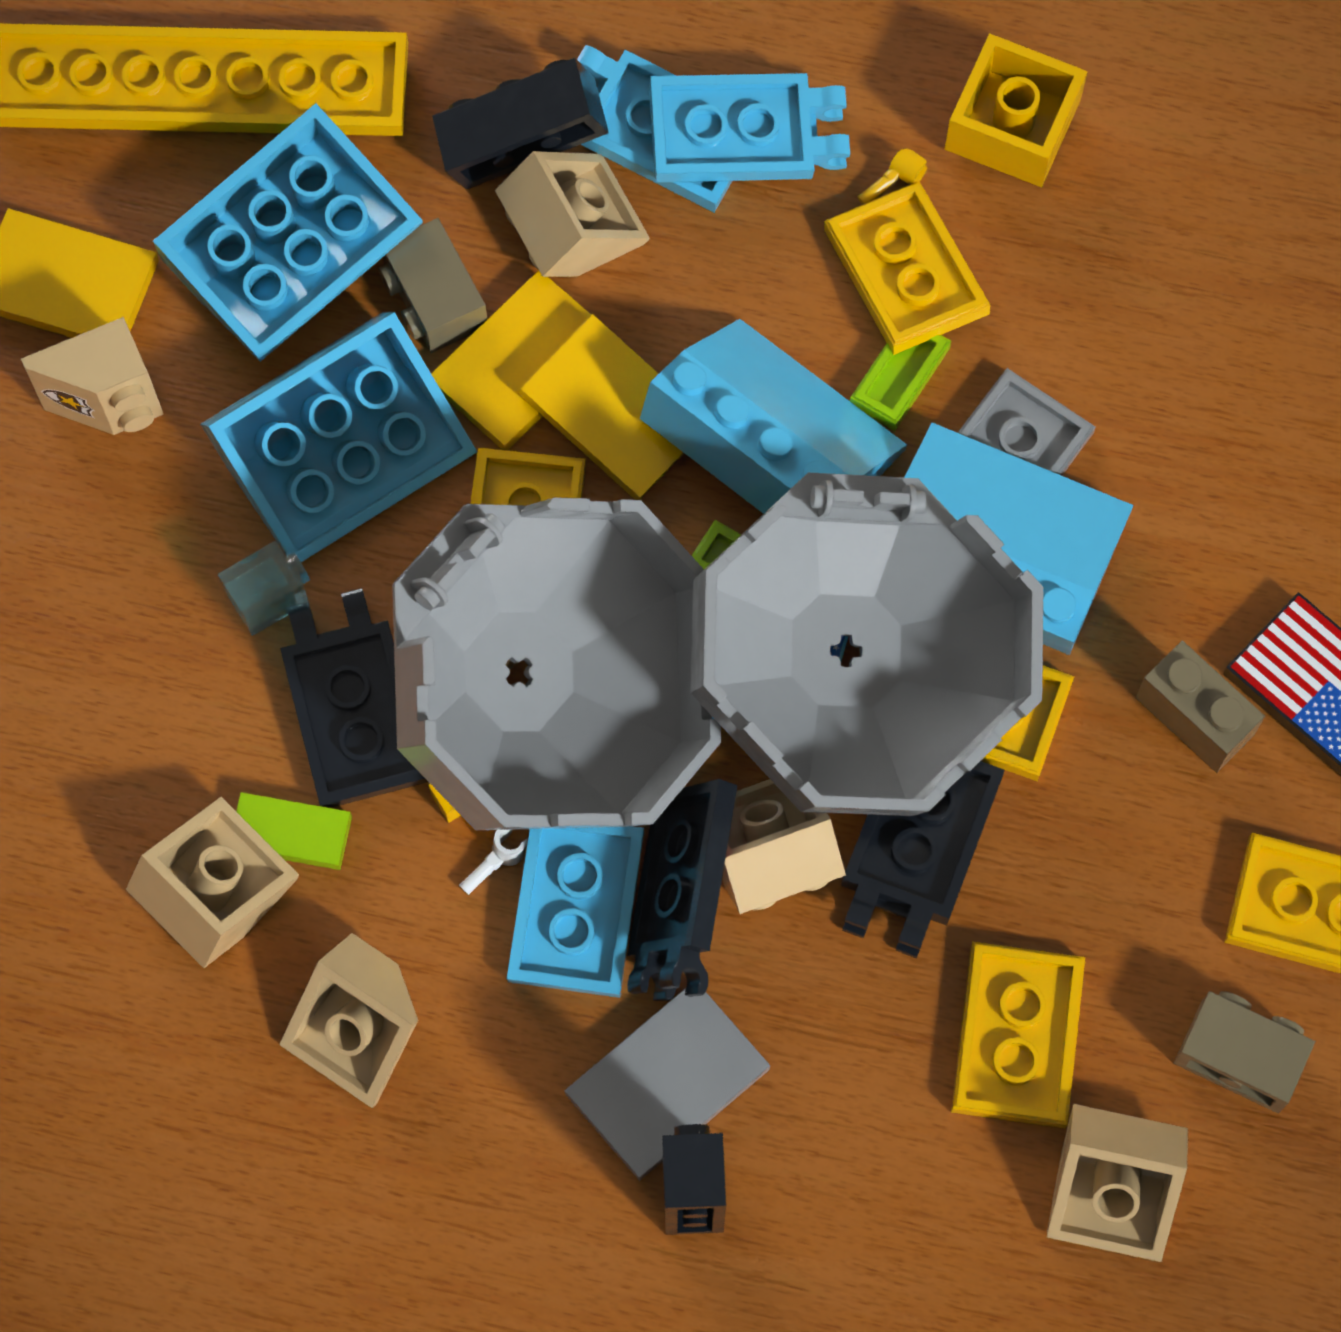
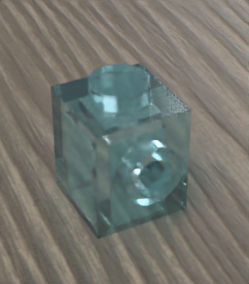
M276 541L218 573L225 594L252 636L288 616L287 607L309 602L303 584L309 582L310 578L304 566L294 552L285 557Z

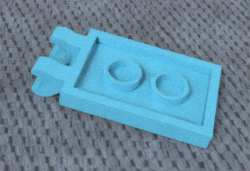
M585 45L577 60L595 77L609 133L580 145L655 182L649 94L650 76L676 75L627 50H624L617 62L599 50ZM732 181L655 183L715 213Z
M807 73L650 76L649 94L655 182L812 179L815 171L814 165L828 170H840L847 167L846 157H850L849 135L817 136L816 118L827 122L843 119L842 109H846L847 106L844 86L833 85L821 88H808Z
M629 826L530 829L507 973L508 982L620 998L644 828Z

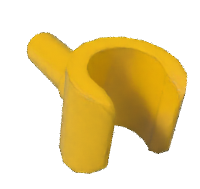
M901 149L893 158L888 171L857 196L858 200L863 205L876 199L889 187L893 186L899 178L909 185L920 181L927 171L926 159L911 149Z

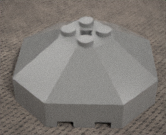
M808 472L693 579L691 694L800 812L913 816L928 812L945 796L944 793L964 773L970 772L1002 740L1001 737L1021 718L1026 717L1042 701L1043 586L1028 570L1022 572L1001 549L1004 543L978 515H966L956 520L918 478ZM841 636L850 637V645L860 649V656L850 659L849 667L841 666L840 658L831 656L830 653L831 646L840 644Z
M554 497L527 506L465 504L392 584L397 749L475 830L606 828L653 824L721 743V725L715 719H712L710 713L691 694L693 579L704 569L642 500L606 502L590 501L587 498ZM508 660L513 663L522 660L528 665L524 670V675L528 679L526 685L521 682L510 685L507 682L506 678L509 676L510 670L505 664Z

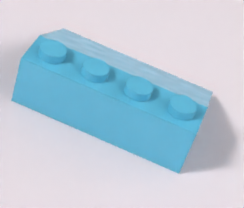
M315 103L155 238L153 243L162 261L189 291L261 362L419 227L423 220Z
M395 312L380 313L200 424L227 469L293 566L298 565L477 453L476 448Z
M741 319L684 349L650 381L640 415V420L763 514L808 472L881 476L907 447L905 442Z
M931 423L904 478H918L956 520L966 515H978L1004 543L1001 549L1022 572L1028 570L1043 586V644L1070 655L1134 505L940 425Z

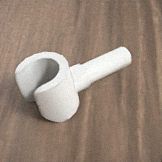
M497 830L493 840L492 852L484 858L485 860L459 886L469 895L501 865L513 866L518 864L525 855L528 840L525 839L518 848L509 850L504 848L501 842L510 836L512 830Z

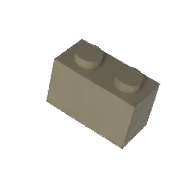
M439 218L417 227L383 257L384 264L378 267L382 282L390 296L400 294L406 306V309L401 310V315L410 335L414 340L422 337L430 353L472 335L487 320L486 305Z
M1183 640L1144 677L1135 697L1216 773L1256 734L1265 718L1263 713Z
M1209 991L1199 1005L1173 1064L1279 1114L1289 1103L1316 1041L1304 1036L1305 1030L1289 1019L1273 1016L1272 1020L1251 1011L1252 1005L1236 994L1221 991L1217 995Z

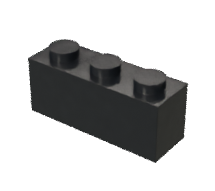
M576 58L554 61L545 66L541 72L521 80L512 79L505 81L492 92L474 99L458 100L451 104L449 109L432 116L445 171L467 190L513 172L533 151L563 152L609 133L595 77Z
M703 1124L674 1127V1135H662L666 1235L724 1233L726 1189L723 1133H710V1126Z

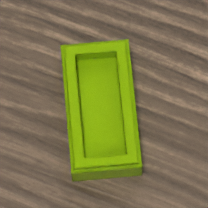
M937 335L926 342L895 355L892 354L893 352L889 344L886 343L850 397V402L877 422L896 431L949 351L951 340L942 335Z
M240 793L236 812L284 860L341 870L352 820L351 812Z

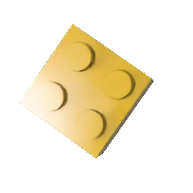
M989 33L949 120L944 150L1042 188L1081 101L1088 71Z

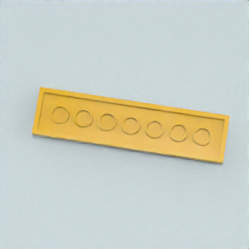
M0 23V127L281 133L317 103L345 135L403 136L408 56L407 32Z

